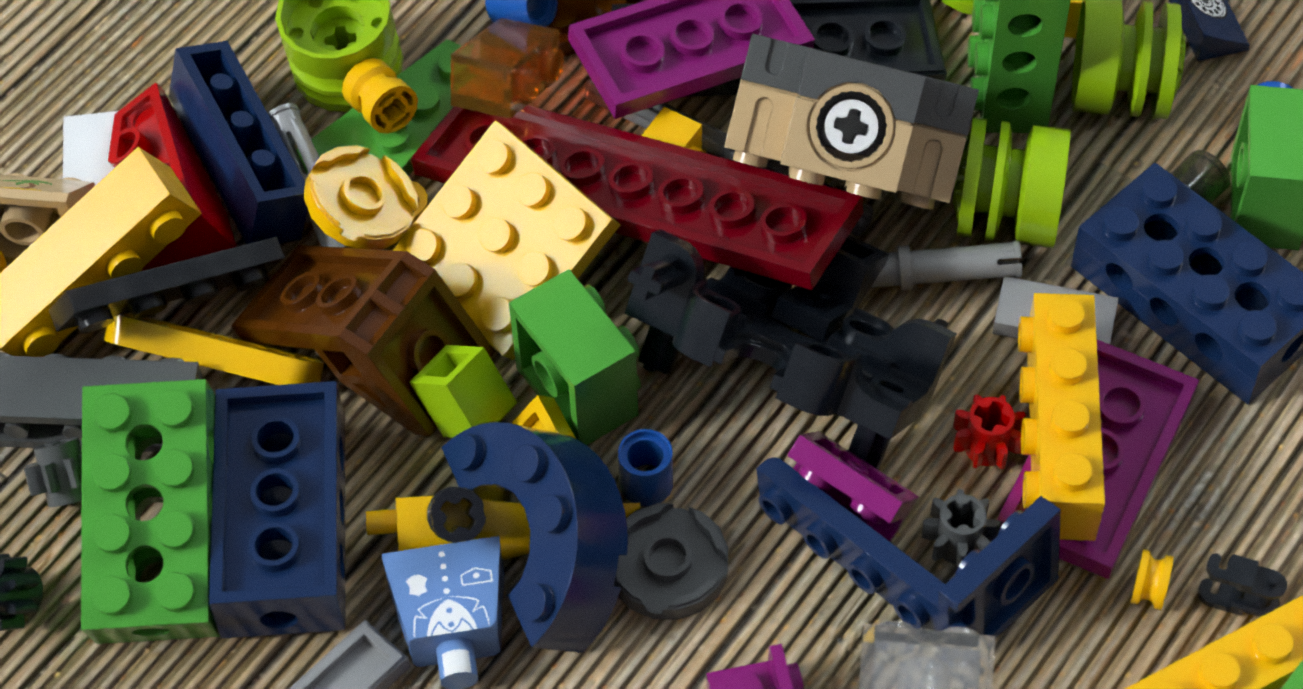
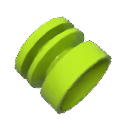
M389 0L278 1L275 20L297 90L310 104L334 112H348L353 109L344 99L342 86L347 73L362 60L370 58L381 59L396 73V76L402 72L404 58Z
M1082 0L1073 63L1072 111L1109 114L1114 104L1117 90L1127 91V105L1131 116L1140 117L1146 93H1151V116L1157 119H1168L1174 97L1181 85L1185 61L1186 40L1182 30L1181 5L1177 3H1164L1158 27H1153L1154 13L1151 1L1141 2L1134 25L1124 24L1122 0Z
M973 117L972 128L966 137L953 194L952 204L954 205L958 224L957 236L971 238L974 212L988 214L985 240L994 241L1002 217L1007 216L1014 217L1015 239L1019 240L1020 244L1054 248L1065 186L1070 129L1033 125L1023 150L1012 148L1011 124L1007 121H1001L998 146L985 145L987 119Z

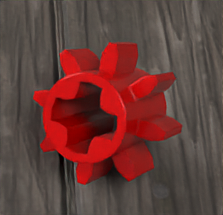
M976 394L973 397L970 412L959 409L955 412L953 428L957 433L955 434L953 449L955 452L965 451L969 459L973 461V468L975 469L980 465H997L1001 470L1005 469L1009 451L1015 454H1022L1021 427L1022 420L1026 417L1025 412H1014L1010 404L1006 402V396L1001 395L999 398H982Z

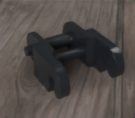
M1217 553L1209 557L1206 571L1214 581L1221 584L1219 585L1218 593L1212 594L1210 592L1213 586L1212 580L1206 578L1201 581L1198 588V596L1203 604L1240 616L1244 612L1258 617H1262L1280 607L1279 598L1287 590V581L1280 572L1258 566L1259 561L1232 554L1228 560L1226 569H1221L1219 565L1222 557Z

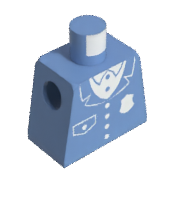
M499 536L383 553L382 561L389 592L413 665L423 667L438 664L440 684L446 689H465L476 684L478 681L476 658L494 656L501 651L504 567Z

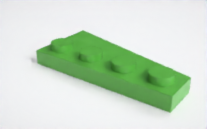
M446 39L397 75V78L402 79L416 92L418 98L417 110L405 127L389 134L379 133L364 119L362 113L353 108L311 139L319 157L335 147L357 145L369 148L368 154L374 155L379 159H382L384 155L395 161L409 176L414 171L410 158L468 89L480 91L493 75L492 60ZM297 149L298 155H299V157H300V159H301V161H302V164H303V166H304V168H305V170H306V173H308V170H307V168H306V166H305V163H304V161H303V159H302V156H301L299 150Z

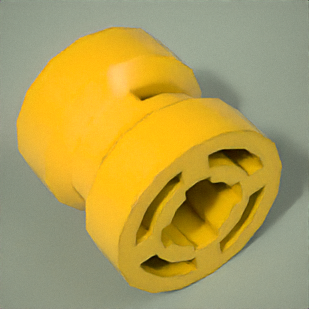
M370 58L362 60L353 66L343 81L342 93L344 99L356 111L362 113L364 119L379 133L389 134L402 129L410 122L417 110L418 98L416 92L402 79L397 78L396 73L381 59Z

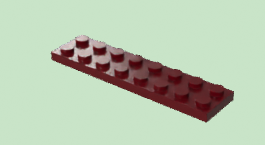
M470 89L465 92L410 158L415 175L446 183L496 120L507 127L621 224L615 233L649 242L652 232L661 229L693 245L703 259L813 290L864 213L863 200L860 195L825 185L821 186L790 178L788 175Z

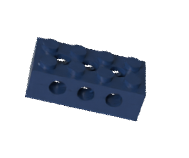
M1156 162L1079 226L1071 267L1106 295L1119 298V305L1247 405L1303 355V272Z
M337 381L216 389L209 605L221 639L346 630L345 416Z

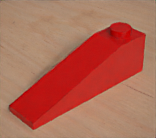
M155 82L114 114L108 162L116 167L131 152L140 147L172 168L202 214L185 229L178 239L169 243L149 261L142 271L237 247L227 214L164 89Z

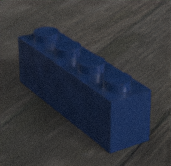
M228 41L176 48L169 99L245 243L250 244L277 237L279 244L302 240L308 211L304 201L305 180Z

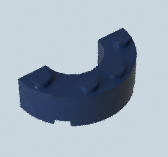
M503 422L484 423L462 431L441 447L458 486L474 491L481 499L507 502L520 501L525 508L530 527L529 557L522 578L508 597L531 648L583 653L602 631L615 607L621 590L620 587L614 586L619 555L627 556L628 551L625 509L612 474L601 458L590 447L571 436Z

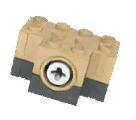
M752 33L724 147L735 150L733 160L740 163L766 168L768 159L780 161L781 165L789 166V177L799 181L823 186L825 176L842 179L847 192L880 200L883 190L894 193L898 190L897 198L900 199V202L934 210L936 200L950 203L966 142L965 135H968L979 90Z

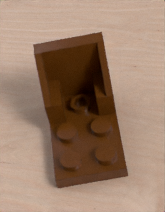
M298 245L231 325L243 341L315 349L342 384L413 434L431 437L437 426L409 382L446 345L484 347L490 358L496 352L437 271L408 251Z

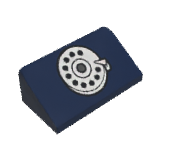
M1168 0L1169 3L1181 5L1182 30L1197 61L1249 51L1250 44L1227 0Z

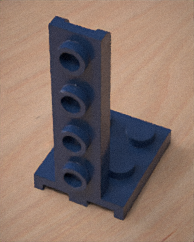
M769 458L756 468L760 495L758 500L767 516L778 524L787 523L800 533L809 548L819 557L824 559L831 557L848 571L854 583L868 594L876 592L889 602L900 619L909 627L915 630L922 628L940 642V659L958 673L970 664L1058 580L1061 509L1043 496H1040L1024 512L1017 510L1012 513L1001 526L998 536L982 551L979 549L971 551L958 566L955 576L945 584L817 486L803 478L783 460Z

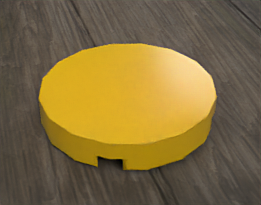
M357 145L335 147L322 154L307 176L304 189V201L310 217L321 230L339 243L359 249H386L400 241L414 220L418 200L412 181L403 169L384 155L382 159H379L374 155L368 154L369 148Z

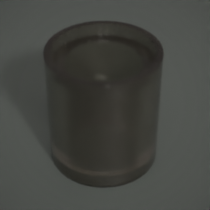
M1203 150L1193 151L1170 173L1210 204L1230 185V175L1224 164L1217 157Z

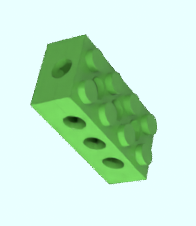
M1071 0L973 1L972 29L973 33H978V35H969L968 68H975V75H978V77H971L970 87L979 90L974 110H980V118L987 119L986 133H1000L1001 121L1010 122L1012 133H1029L1033 125L1048 127Z
M206 379L82 386L81 630L96 644L220 637L209 605L215 394ZM154 444H163L160 452L155 457L148 460H140L146 448ZM157 502L163 503L162 509L156 517L147 521H140L141 514L147 506ZM155 562H163V569L157 578L150 582H140L141 574L148 565Z

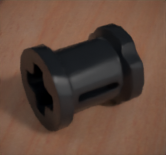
M465 487L442 489L431 498L427 507V521L430 529L439 538L451 543L470 541L482 531L486 522V516L483 511L484 504L474 491ZM464 498L469 503L465 513L472 519L470 524L466 528L455 525L450 531H447L443 527L447 516L440 510L443 503L447 501L457 504Z

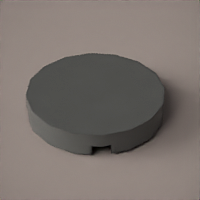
M657 503L636 510L626 518L628 551L627 556L619 555L614 586L621 588L618 598L632 611L652 619L679 620L700 613L718 598L728 578V545L720 527L705 513L689 507V511L682 508H673V503Z

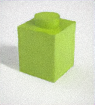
M446 345L409 382L442 436L453 438L473 426L501 422V419L517 403L484 347Z

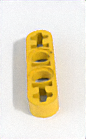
M132 313L113 317L114 322L106 327L104 336L106 342L167 358H180L184 362H198L200 366L276 385L320 382L325 363L322 360L150 317L134 319Z

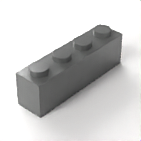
M0 352V447L35 448L52 441L78 437L82 450V386L203 379L199 363L184 362L180 358H165L161 361L129 360L121 356H107L103 359L71 358L62 354L30 357L12 356L8 353ZM163 444L151 445L144 452H160Z

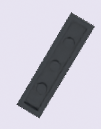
M277 237L70 289L48 311L56 332L78 326L80 333H89L110 325L114 322L113 317L132 312L134 319H140L164 310L167 307V302L184 298L187 305H193L216 296L219 293L218 289L235 285L237 291L255 288L270 279L268 272L285 257Z

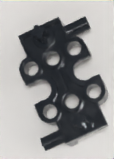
M661 229L652 232L641 266L631 270L628 275V282L634 284L625 310V314L650 325L638 359L639 362L644 364L643 368L650 372L658 370L664 374H670L678 351L709 367H712L714 362L724 364L735 357H747L764 362L777 370L769 387L778 391L776 399L810 414L818 416L837 414L858 424L848 451L879 470L890 440L924 415L928 409L957 333L947 329L949 323L942 319H937L934 322L913 319L894 329L886 321L856 307L853 314L844 319L840 330L831 334L828 341L820 342L786 328L787 324L771 317L778 296L790 290L792 284L730 267L721 279L717 280L712 277L705 279L703 278L705 268L702 257L693 245Z

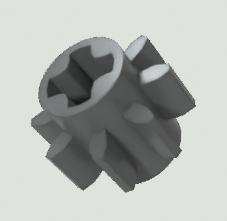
M79 438L60 439L33 448L37 462L27 464L26 468H23L30 495L35 496L45 493L48 507L64 506L82 501V450Z
M958 489L957 494L951 496L945 502L936 497L932 500L930 513L932 518L923 520L921 538L936 540L932 554L934 561L943 558L949 563L956 564L958 568L962 560L975 549L982 551L990 541H993L998 536L1000 521L986 519L989 507V500L987 498L979 501L973 496L966 495L963 489Z

